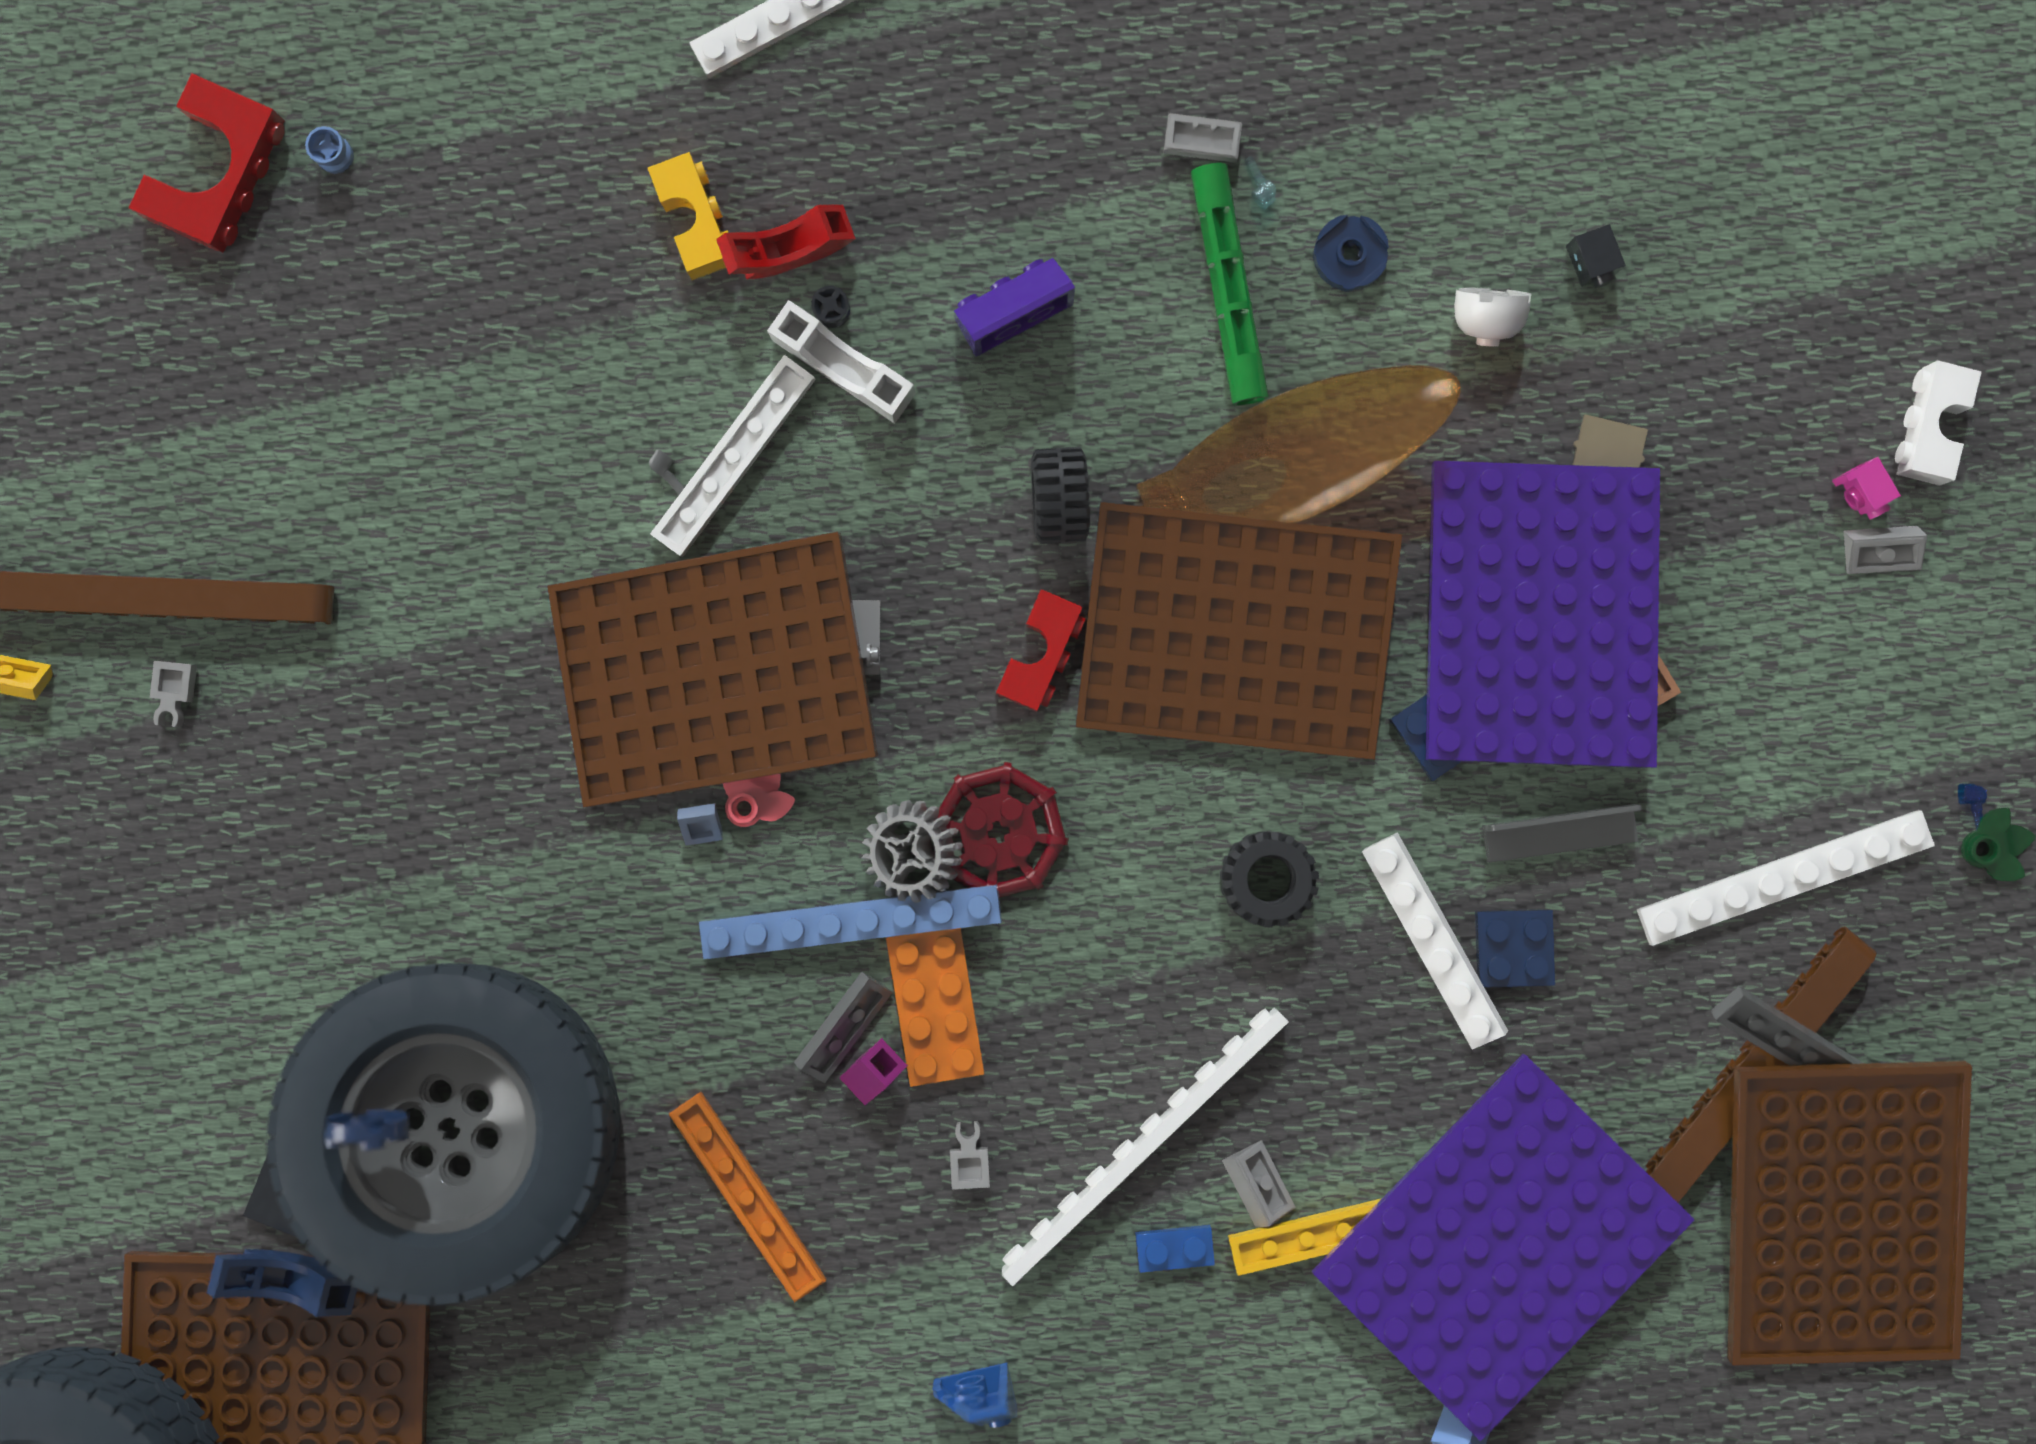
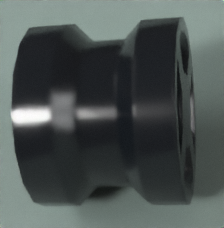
M824 286L813 295L811 301L813 313L816 319L826 328H838L848 321L850 304L846 294L840 288Z

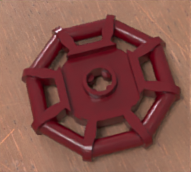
M1004 762L1002 766L960 776L958 774L953 778V785L939 807L938 818L945 815L951 817L963 796L972 803L961 823L950 820L946 826L947 829L957 828L960 831L965 853L959 856L963 860L961 864L951 866L958 874L953 880L967 888L997 884L999 898L1035 888L1039 891L1043 888L1045 878L1063 847L1068 845L1069 838L1065 836L1054 794L1057 793L1053 787L1049 788L1012 767L1010 762ZM1000 782V793L978 799L973 791V788ZM1010 783L1036 798L1028 805L1008 795ZM1041 806L1049 834L1037 833L1032 811ZM995 821H1000L1002 827H1009L1010 833L1004 835L1005 841L1002 843H997L996 838L988 837V831L993 829L992 823ZM1037 841L1048 844L1033 869L1026 862L1032 848ZM971 859L978 865L990 870L987 882L962 868V866ZM1020 866L1025 875L997 883V871Z

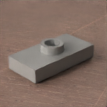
M1169 113L1163 154L1237 163L1242 122Z

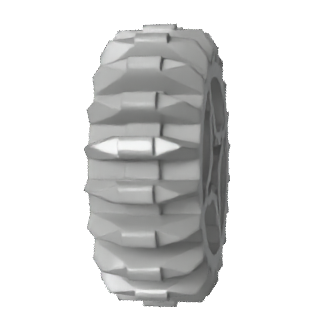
M910 800L902 801L900 807L897 804H892L887 807V813H878L875 816L878 824H870L866 828L873 838H866L862 842L866 847L870 848V853L864 854L862 859L866 861L871 860L872 867H869L866 873L869 875L876 873L878 875L874 886L879 888L886 885L885 896L892 897L898 894V901L904 902L906 896H910L914 903L921 902V894L928 899L935 898L937 890L945 891L949 888L947 879H955L958 875L951 866L959 865L963 861L960 857L954 855V851L961 849L963 844L959 842L953 843L952 836L957 835L959 830L957 828L947 829L946 826L951 817L945 815L938 818V807L931 806L927 809L926 802L917 801L914 806ZM905 821L918 824L916 829L910 831L908 836L894 833L897 827ZM931 838L935 846V852L931 848ZM890 852L894 857V863H892ZM916 867L920 869L927 868L931 871L921 882L907 878L910 872L915 871Z

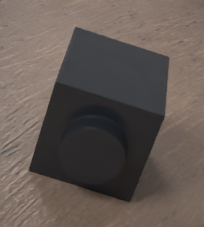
M1610 224L1575 236L1566 245L1581 287L1593 283L1595 288L1608 285L1617 280L1615 275L1626 266Z

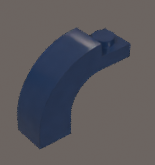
M245 1249L244 1254H216L207 1293L213 1298L264 1297L283 1300L304 1308L316 1317L350 1316L357 1288L352 1286L350 1281L345 1282L326 1269L328 1267L327 1264L322 1265L316 1258L282 1251Z

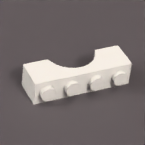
M789 300L767 330L773 342L894 424L916 394L914 384L883 363L875 362L854 350L829 331L818 319Z

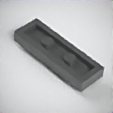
M861 972L794 1061V1064L804 1073L826 1083L893 992L879 981Z

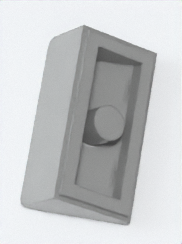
M1918 526L1844 530L1847 574L1922 570L1928 535Z
M1262 1140L1222 1160L1256 1228L1269 1227L1296 1208Z

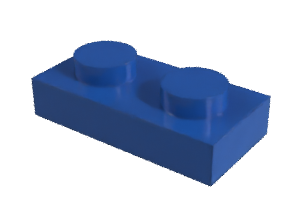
M1210 1225L1135 1232L1140 1273L1215 1265Z

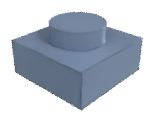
M715 803L677 809V820L686 846L723 840L722 826Z

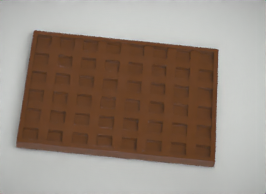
M1100 502L1076 727L1375 760L1402 534Z
M840 532L547 586L583 807L878 757Z

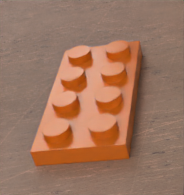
M961 928L886 937L910 1087L984 1075Z

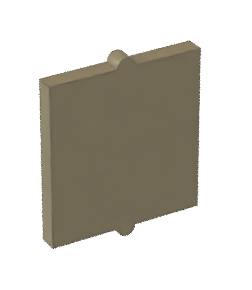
M1585 414L1578 440L1573 443L1576 450L1572 465L1639 468L1640 463L1645 461V457L1642 454L1648 429Z

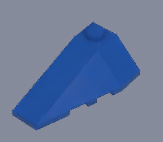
M1008 1363L934 1379V1397L969 1423L979 1426L989 1424L990 1427L996 1428L1011 1423V1419L1017 1417V1403Z

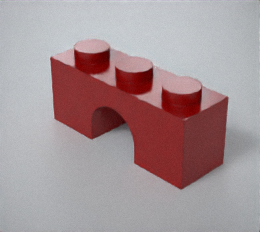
M1040 590L1026 622V627L1043 635L1047 643V652L1040 661L1034 664H1024L1011 658L996 691V695L1035 712L1038 711L1040 705L1048 707L1056 689L1055 686L1050 685L1055 670L1060 673L1063 672L1071 654L1064 650L1070 636L1078 638L1086 618L1079 616L1082 606L1045 590Z

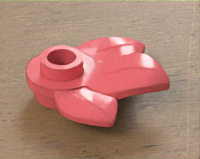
M781 774L724 783L723 787L729 797L725 805V812L730 822L739 827H749L756 824L759 820L772 822L786 815L793 807L795 798L788 793L778 791ZM743 801H747L751 805V812L746 816L738 812V805Z

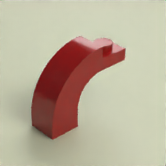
M842 204L816 205L799 218L782 226L758 232H728L722 234L716 241L728 274H745L746 279L749 280L778 275L825 258L842 249L856 238Z

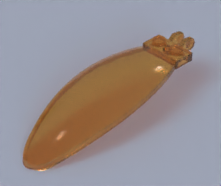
M1407 365L1359 371L1300 386L1268 399L1235 417L1198 444L1172 471L1164 472L1137 484L1135 487L1143 507L1297 523L1350 499L1384 477L1414 453L1443 425L1453 411L1461 392L1460 382L1455 375L1443 369L1423 365Z

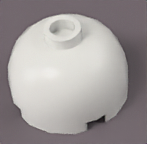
M1459 288V290H1456L1454 305L1455 319L1458 327L1465 334L1476 337L1477 345L1499 346L1500 339L1511 338L1524 327L1530 311L1531 294L1515 290L1503 292L1492 291L1489 288Z

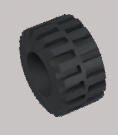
M1082 448L1035 449L1031 457V487L1034 530L1040 544L1085 542L1090 530V496L1087 461Z
M1267 831L1249 834L1243 837V840L1235 843L1230 848L1231 851L1228 856L1225 855L1222 861L1224 865L1219 877L1222 880V887H1220L1222 895L1225 896L1229 907L1241 918L1263 927H1282L1289 925L1288 922L1292 920L1297 921L1303 916L1301 913L1305 909L1309 910L1312 906V897L1317 895L1319 888L1316 887L1319 871L1315 870L1314 864L1316 862L1313 855H1309L1306 851L1308 848L1289 835ZM1272 856L1282 860L1290 872V884L1286 893L1275 901H1262L1256 898L1248 888L1247 876L1250 867L1256 860L1262 857Z

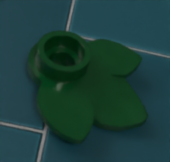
M1997 808L1986 813L1981 818L1977 830L1969 833L1964 838L1961 845V853L1968 864L1984 868L1993 879L2016 881L2025 877L2024 868L2016 857L2031 845L2036 836L2022 826L2011 824L2009 808ZM1979 842H1982L1984 851L1982 854L1977 855L1976 847Z

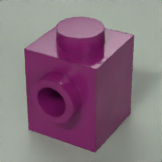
M881 1038L862 1054L839 1078L866 1105L886 1089L907 1065Z

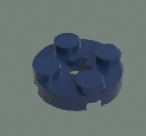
M1338 216L1322 228L1316 239L1313 249L1316 270L1326 283L1341 291L1351 292L1364 289L1373 284L1386 267L1387 249L1389 248L1388 239L1383 229L1368 217ZM1347 245L1349 248H1352L1356 245L1360 249L1357 253L1359 260H1346L1342 256L1344 254L1342 246Z
M367 1110V1115L354 1117L353 1112H345L329 1116L325 1119L326 1147H344L350 1145V1142H360V1149L377 1150L385 1148V1141L399 1142L409 1139V1115L406 1116V1113L402 1111Z

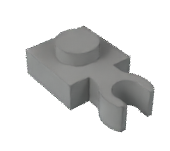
M154 661L149 698L161 699L160 706L154 713L153 720L155 725L164 726L165 715L170 712L173 715L172 727L181 728L184 723L181 702L193 703L197 665Z
M974 1121L975 1132L969 1137L961 1133V1122H958L955 1128V1135L961 1144V1148L950 1149L952 1190L989 1188L988 1147H976V1142L980 1136L979 1122Z

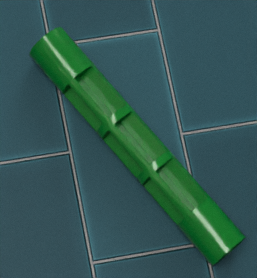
M1225 163L1205 164L1191 171V178L1215 301L1216 318L1218 319L1231 401L1233 406L1259 403L1267 400L1269 395L1254 322L1253 306L1250 300L1244 256L1239 239L1228 167Z

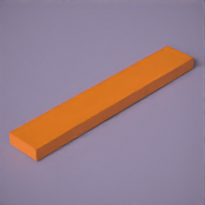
M700 1091L671 1111L669 1116L794 1303L826 1282L827 1278L703 1093Z

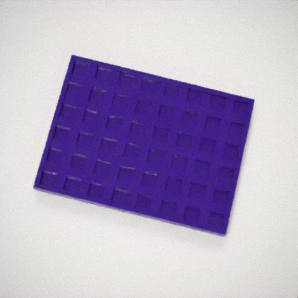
M1434 461L1432 463L1426 760L1657 768L1660 468Z
M1522 1054L1312 1270V1273L1482 1441L1695 1219L1531 1059Z

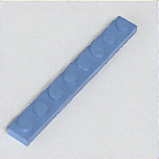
M996 884L940 891L932 899H928L921 894V902L914 903L910 896H906L905 902L898 901V897L706 920L699 922L703 959L998 924L1002 923L998 885Z

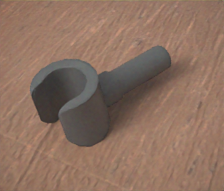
M656 450L649 460L650 468L663 477L676 493L680 495L684 486L668 471L674 460L661 450Z

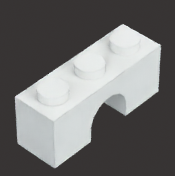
M1935 361L1917 372L1912 385V390L1916 392L1914 405L1908 408L1904 417V427L1908 428L1905 441L1900 443L1895 454V462L1899 464L1897 475L1939 486L1955 480L1964 444L1951 441L1941 433L1939 417L1942 411L1959 414L1973 408L1981 371Z

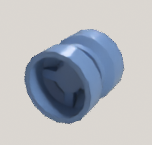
M322 126L315 128L307 136L305 143L306 152L322 169L336 174L349 168L354 156L352 147L336 130L331 127Z

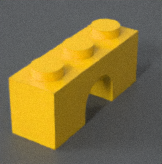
M690 152L648 167L660 203L666 212L679 207H687L696 212V220L693 227L689 231L674 237L690 278L694 280L726 268L716 239L722 234L728 233V230L721 232L717 219L723 216L715 196L708 198L703 185L709 184L710 181L702 161L695 164Z

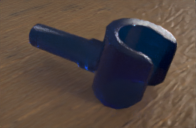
M1959 784L1958 802L1960 804H1971V811L1977 830L1983 817L1982 804L1986 802L1987 792L1979 785Z

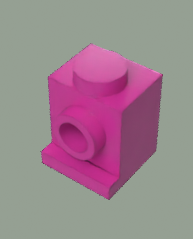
M1879 457L1866 461L1832 480L1835 486L1843 484L1845 487L1844 497L1848 505L1853 510H1858L1860 515L1867 514L1870 520L1889 511L1891 507L1888 503L1901 496Z

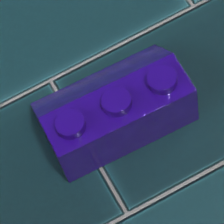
M1053 258L1046 262L1042 259L1033 261L1023 269L1024 273L1011 280L1009 276L1004 277L990 286L991 291L980 297L977 294H972L957 304L959 308L954 310L955 320L975 357L1073 306L1075 286Z

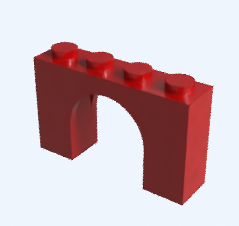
M191 73L176 107L189 118L226 135L231 147L229 169L217 185L208 190L193 193L181 191L144 174L129 205V209L144 219L224 253L226 246L232 245L236 240L238 234V227L236 225L242 212H247L253 203L254 195L252 191L257 180L262 179L268 171V156L273 145H278L283 139L285 132L283 124L285 120L272 108Z

